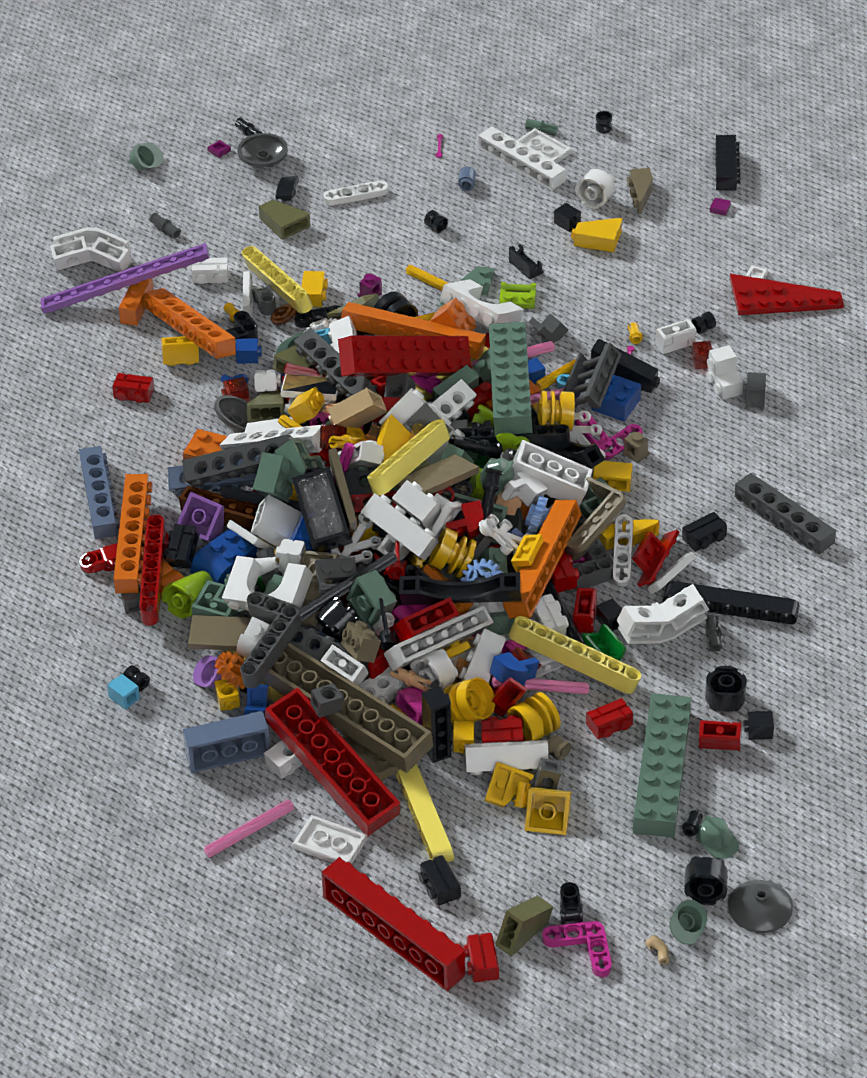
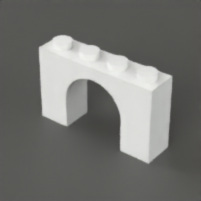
M470 279L444 284L440 301L446 304L456 297L458 301L463 303L465 310L470 316L488 328L489 324L520 322L524 309L512 302L490 304L480 301L483 286Z
M411 388L379 421L382 425L392 414L403 425L426 403L452 429L449 433L450 436L465 437L458 428L455 430L450 425L452 422L443 415L441 417L437 413L438 409L431 402L428 404L423 399L425 396L418 389L413 390ZM448 441L427 458L430 465L439 461L448 445Z
M236 557L222 599L231 609L238 610L243 608L249 611L247 596L255 592V585L262 568L254 558ZM288 563L280 586L268 595L294 604L300 609L302 608L313 573L306 565Z

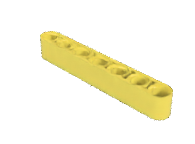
M248 246L243 249L242 256L248 268L267 285L270 284L271 288L299 313H307L312 309L313 305L306 290L256 247Z
M443 419L435 420L428 424L368 475L367 478L373 494L375 493L380 496L389 492L450 439Z
M516 617L510 629L509 637L514 642L623 693H634L641 679V673L636 668L527 617Z
M417 764L407 773L401 769L395 772L399 785H402L400 787L405 800L408 799L407 804L411 814L414 815L413 819L417 829L421 831L419 834L424 846H427L425 848L430 860L442 855L447 863L454 861L451 844Z

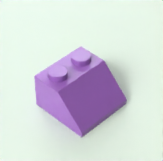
M190 492L177 524L197 527L200 537L211 542L221 535L224 528V506Z

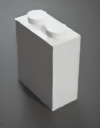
M267 495L258 506L250 533L278 547L283 539H291L301 512Z

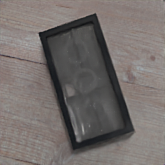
M327 466L293 477L292 481L313 550L316 552H326L353 543L330 467Z

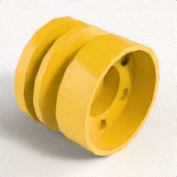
M541 391L537 407L539 425H546V422H548V425H552L558 422V424L567 425L569 431H572L575 408L574 392L561 391L559 400H556L554 391L550 392V399H547V391Z
M445 527L437 539L439 542L430 555L428 565L442 570L447 563V573L452 574L455 570L454 576L461 578L464 574L463 570L468 569L467 564L472 562L476 541L470 539L467 543L468 537L463 536L459 542H456L458 533Z
M476 677L448 685L443 690L444 693L449 695L451 700L450 713L452 724H454V721L475 722L486 719L493 714L495 703L492 702L494 692L489 683L482 678Z
M536 692L531 697L526 698L524 702H519L511 707L507 712V716L516 715L523 719L525 741L541 740L544 735L548 736L561 726L557 708L549 697L542 692Z

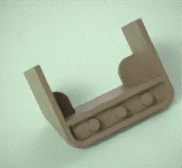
M589 476L586 478L596 497L603 502L570 537L565 552L567 555H571L573 561L579 560L621 514L627 502L621 491Z

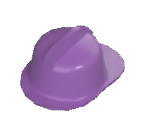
M208 655L198 661L193 672L195 684L215 689L214 681L222 680L221 674H217L218 669L214 667L217 657Z

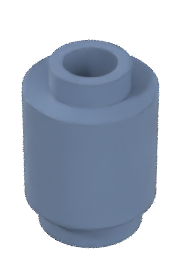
M463 167L459 173L458 185L463 191L472 190L475 186L476 171L472 167Z

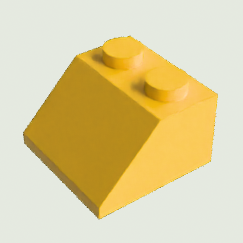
M530 787L524 831L566 835L571 810L572 791Z

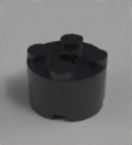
M335 596L316 616V619L341 643L342 633L347 623H356V621L361 620L356 617L357 614L349 606L347 608L343 607V602Z
M719 666L712 673L709 672L706 677L705 699L710 709L722 712L740 710L746 698V676L738 672L737 668L732 666Z
M692 857L685 868V895L701 905H714L716 901L721 898L723 900L726 897L728 870L724 861L720 858Z

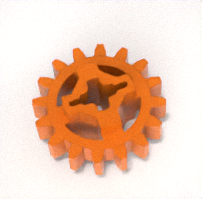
M227 651V653L222 652L215 661L216 665L214 667L218 669L217 674H221V679H226L228 681L227 684L230 685L232 683L235 688L238 686L241 689L245 688L240 672V667L245 661L244 657H239L236 652L234 654L230 651Z

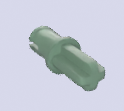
M527 118L525 123L527 125L525 129L533 130L535 128L552 135H557L559 129L557 125L545 123L543 120L536 121Z

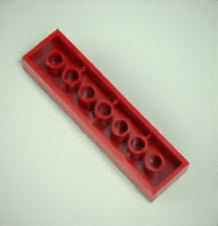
M351 335L338 339L341 376H390L408 373L409 376H452L466 365L472 369L468 336Z
M298 687L265 709L266 723L367 837L400 815L401 803L328 720L325 717L319 718L310 704V700Z
M339 857L321 872L323 898L447 992L465 977L464 948L459 943L450 940L444 932L434 928L428 920L418 916L412 908H407L397 897L387 893L381 885H376L366 874L356 870L350 862H346Z

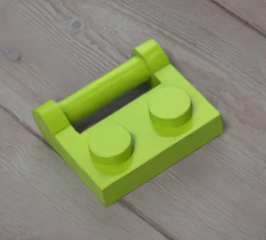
M501 282L499 304L512 302L523 309H535L536 283L528 285Z

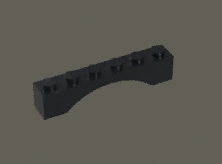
M520 572L499 573L488 578L463 582L440 581L423 576H400L399 595L402 605L436 604L449 597L453 603L522 601V582Z

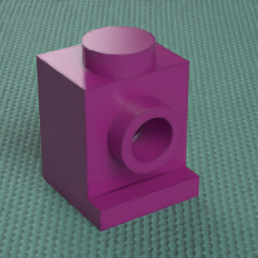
M372 273L365 274L364 278L359 282L360 292L357 296L382 295V279Z

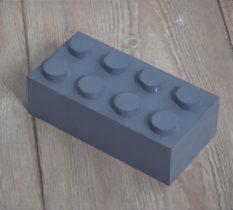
M263 711L183 729L185 754L191 773L263 757L264 752L270 749L269 729Z

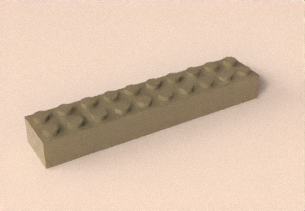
M291 643L287 645L262 680L283 695H287L298 687L310 701L311 690L334 683L344 696L342 710L324 717L333 727L405 773L414 767L433 748L432 732Z

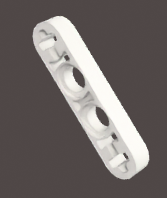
M375 181L329 190L323 194L324 203L334 206L384 196L388 193V184L385 181Z
M626 514L618 516L615 522L613 581L618 586L628 585L631 579L633 520ZM623 521L627 523L626 532H622ZM620 538H627L629 543L622 546L618 543V540ZM621 555H625L628 558V561L625 563H619L617 561V558ZM620 569H624L623 580H620L619 578Z

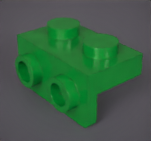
M603 624L598 633H583L582 635L587 646L621 661L626 647L607 624Z

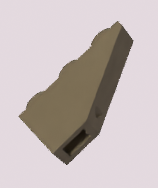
M650 168L631 169L630 177H627L630 197L633 198V207L637 208L638 214L642 213L652 193L653 177Z

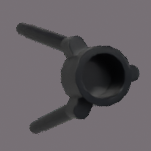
M380 598L384 630L380 632L378 637L381 640L379 647L387 651L399 642L395 629L393 632L388 629L383 598ZM395 619L394 625L398 623V619ZM365 620L368 628L375 632L369 620Z

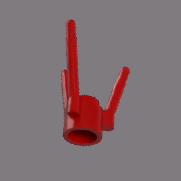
M396 540L395 555L398 560L388 566L386 571L383 572L384 575H388L393 580H398L400 576H405L404 572L407 565L406 560L403 561V564L400 562L399 541ZM377 553L373 554L376 560L380 558Z

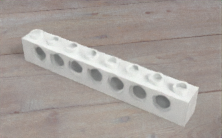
M388 667L374 679L368 678L359 686L387 704L396 698L397 691L407 688L405 682L390 676L391 667ZM336 729V731H337L341 736H343L344 733L341 732V731H339L338 729ZM282 740L264 752L266 765L281 779L292 774L298 767L303 765Z

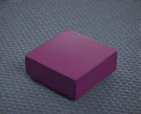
M221 140L207 147L208 151L218 158L231 151V147Z
M715 197L710 206V212L726 216L731 207V201Z

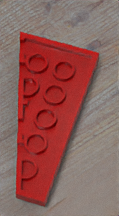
M730 273L729 279L738 315L842 309L844 307L840 291Z

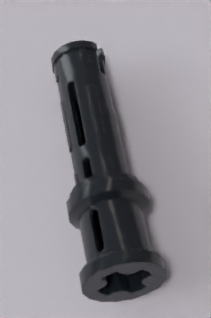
M451 435L448 441L451 445L460 449L477 452L480 456L488 455L498 459L503 452L501 443H490L486 439L477 441Z
M486 468L485 470L487 476L485 484L482 486L485 491L482 502L484 520L492 514L495 495L500 490L498 484L500 475L503 473L501 470Z

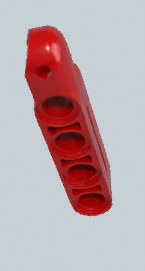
M166 532L165 548H168V546H169V540H168V535H169V534H168L167 532ZM118 543L85 553L80 559L81 570L87 574L103 570L107 572L115 570Z

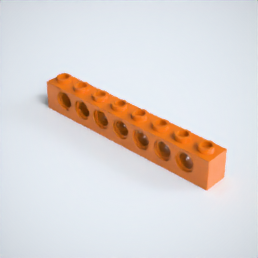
M165 288L145 292L144 306L148 311L214 358L219 359L236 354L234 336Z
M125 474L114 571L115 593H139V586L142 581L141 572L143 570L142 558H144L146 519L150 516V508L148 506H151V494L149 493L153 491L152 481L149 482L148 474Z

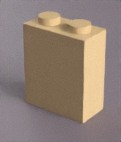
M368 388L328 408L330 413L329 420L332 425L343 430L347 427L359 428L387 413L382 397Z

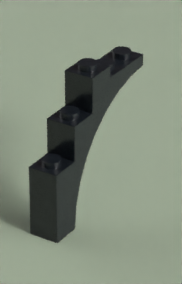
M531 406L532 425H539L537 413ZM570 441V446L566 449L548 450L590 469L605 460L596 443L580 445Z

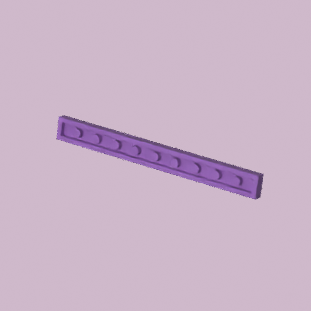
M204 243L41 298V310L43 314L54 312L60 308L69 307L75 303L87 301L90 298L102 296L108 292L120 290L123 287L188 267L191 264L203 262L210 258L208 246Z

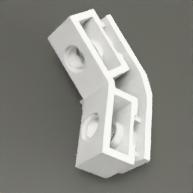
M86 227L53 237L55 244L50 245L57 271L94 261L120 272L126 270L132 261L129 241L100 228Z
M692 584L671 598L666 599L660 605L656 602L652 603L651 606H624L617 619L618 629L628 644H659L677 638L707 619L704 613L709 608Z

